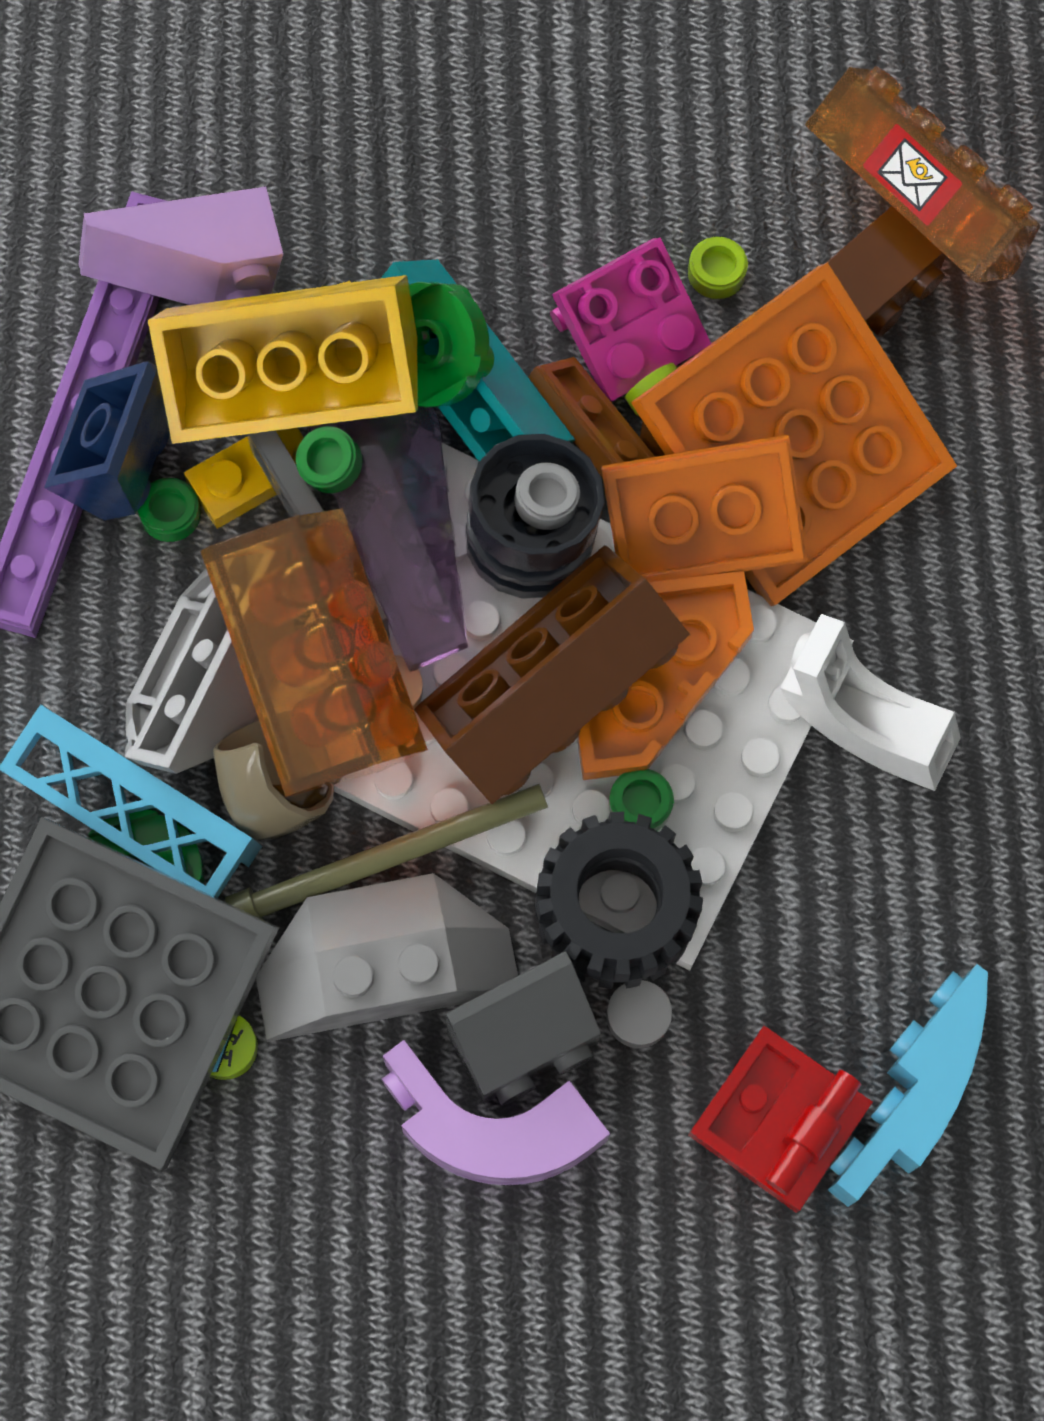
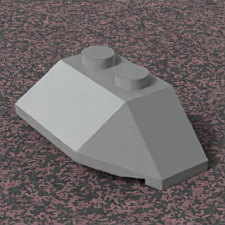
M234 538L224 549V556L208 566L179 597L126 702L125 730L128 744L125 746L126 759L135 764L177 774L214 758L213 749L218 742L236 730L254 722L296 636L287 551L282 546Z
M432 873L307 897L257 974L256 981L266 1040L270 1042L465 1004L517 977L518 972L509 928Z

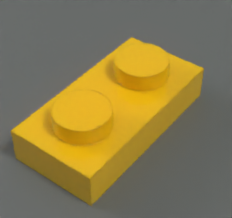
M298 428L276 430L296 464V452L304 438ZM248 436L183 472L187 484L195 491L198 501L216 529L277 495L251 451Z

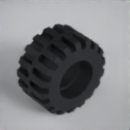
M610 812L608 821L600 823L596 815L582 820L580 830L575 832L569 827L559 836L558 846L555 849L550 847L544 858L543 869L538 876L535 902L536 918L539 920L538 932L543 944L548 943L552 948V958L566 951L578 979L582 982H585L588 976L599 980L598 987L612 989L614 982H625L627 989L640 986L642 979L649 976L654 981L665 974L667 967L672 962L676 964L693 937L703 904V897H700V889L703 884L700 869H692L691 863L694 856L687 845L681 848L676 846L674 843L676 833L666 825L660 832L650 828L652 821L650 817L638 814L636 823L624 821V812ZM622 870L630 872L641 878L650 887L657 903L656 913L649 924L634 932L613 933L603 930L593 924L580 907L579 893L582 885L589 878L603 871Z

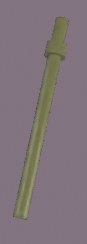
M540 784L500 798L493 804H484L257 892H253L249 887L226 896L225 901L264 920L263 916L303 902L307 897L324 894L549 807Z

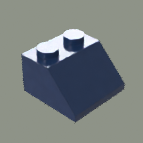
M146 361L84 380L44 486L45 489L104 521L136 514V511L144 504L149 495L151 484L148 478L156 456L165 448L170 436L156 365Z

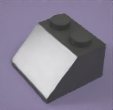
M566 951L446 1013L448 1037L483 1104L497 1097L503 1106L525 1096L536 1088L532 1078L553 1067H556L559 1075L580 1067L594 1057L590 1048L598 1044L601 1035L574 966Z

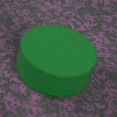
M330 426L317 428L308 433L298 446L296 452L297 470L303 480L320 492H341L350 487L361 472L363 458L360 447L355 440L339 428Z
M162 478L150 483L149 495L144 504L138 509L141 523L146 532L153 538L164 542L179 541L192 534L197 528L201 517L200 504L193 488L177 478Z
M654 770L625 772L616 779L611 788L609 811L624 812V821L636 823L638 814L652 818L650 828L658 831L667 823L671 815L674 803L672 788L669 782Z

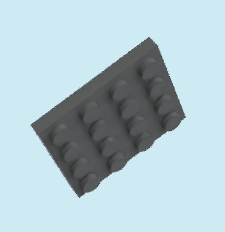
M41 817L0 903V1092L159 1170L168 1168L279 927L50 819Z

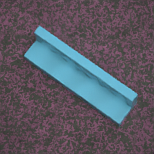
M41 704L0 764L2 772L149 866L215 898L219 897L240 863L249 867L262 848V845L244 832ZM42 736L59 747L64 773L36 778L20 767ZM72 756L89 767L74 770ZM104 775L112 780L116 806L89 812L81 807L76 780ZM66 783L69 798L51 786ZM124 789L142 800L127 803ZM156 808L165 814L170 840L143 846L133 838L129 814ZM119 816L121 831L103 820ZM176 821L195 834L179 837ZM208 841L227 854L205 886L186 873L181 847ZM172 850L174 865L155 853Z

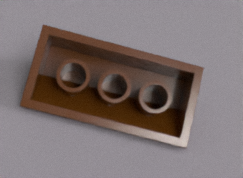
M604 545L418 704L414 710L445 753L484 797L493 804L501 796L509 795L519 790L529 779L531 771L550 754L561 752L569 747L578 737L580 729L599 712L607 711L618 705L626 697L629 687L648 670L658 668L667 663L677 652L678 645L690 633L650 583L608 546Z

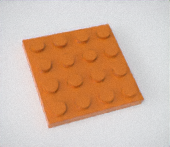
M828 262L817 266L631 402L665 455L784 435L789 436L808 561L744 571L746 578L756 593L762 596L770 606L777 605L957 467L955 461Z

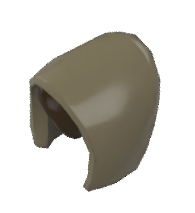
M306 710L282 712L253 722L223 738L213 749L223 803L237 829L253 839H275L297 831L325 814L333 801L335 775L318 724Z

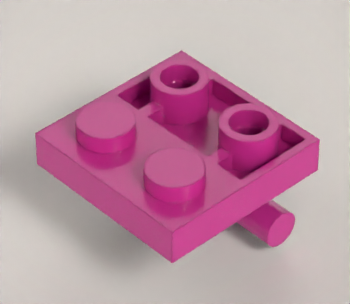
M661 237L647 241L552 294L558 306L550 311L553 323L560 332L569 329L595 383L611 402L628 393L632 387L656 369L669 363H674L676 366L711 344Z

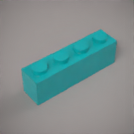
M438 259L393 262L381 277L388 278L407 275L409 284L416 282L456 284ZM487 324L489 346L492 348L495 357L494 366L490 374L481 378L473 392L460 402L448 406H439L438 408L478 461L496 444L517 435L547 434L573 443L575 438ZM430 328L428 330L430 341L424 345L426 355L437 356L439 352V339L437 334H434Z

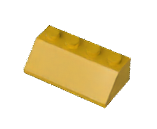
M407 275L166 308L148 319L172 444L414 413L418 410L417 332Z

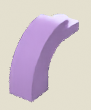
M405 1040L383 1055L385 1066L390 1073L381 1079L404 1111L413 1104L419 1110L418 1113L401 1125L403 1134L428 1159L441 1168L463 1178L495 1185H519L542 1181L574 1167L604 1145L610 1136L609 1131L570 1081L523 1114L509 1118H485L471 1114L451 1101Z

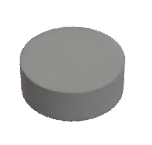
M555 463L535 464L526 469L519 477L515 492L516 510L519 516L532 527L543 530L560 528L567 524L576 513L580 497L579 484L575 476L561 465Z
M642 980L640 986L627 989L625 984H623L613 993L609 1000L606 1012L607 1024L612 1035L620 1043L632 1048L649 1047L660 1041L666 1034L672 1020V1006L666 993L654 983Z

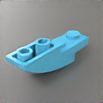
M976 964L963 978L953 971L929 1000L938 1010L927 1024L922 1027L913 1020L890 1048V1051L898 1057V1060L887 1074L907 1089V1091L903 1094L894 1087L870 1116L879 1126L868 1140L862 1144L854 1137L829 1167L839 1176L828 1188V1191L847 1207L859 1200L890 1159L908 1174L919 1168L941 1138L951 1120L971 1076L982 1038L987 1006L988 972L980 965Z

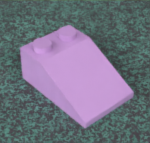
M260 187L84 213L79 268L83 276L183 304L194 305L271 294L283 257V251L267 188Z

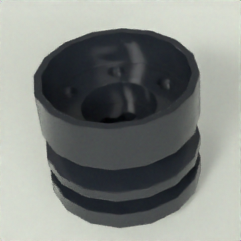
M547 434L517 435L496 444L478 462L470 484L465 539L467 556L482 579L497 591L522 599L543 598L591 557L604 505L602 478L591 459L569 441ZM555 463L561 465L575 476L579 484L580 497L575 515L567 524L560 528L552 530L536 528V534L526 533V526L531 525L527 524L519 516L515 507V492L519 477L526 469L535 464Z

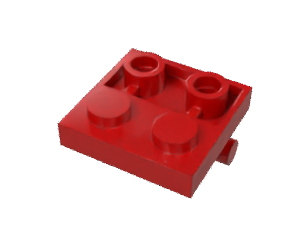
M763 1026L688 1136L798 1213L873 1101L858 1092L862 1084L851 1074L839 1070L834 1075L769 1028Z

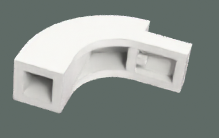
M821 614L811 634H803L796 644L792 656V666L780 687L783 695L802 718L840 747L888 773L935 791L961 738L955 712L912 697L876 677L856 657L845 622Z

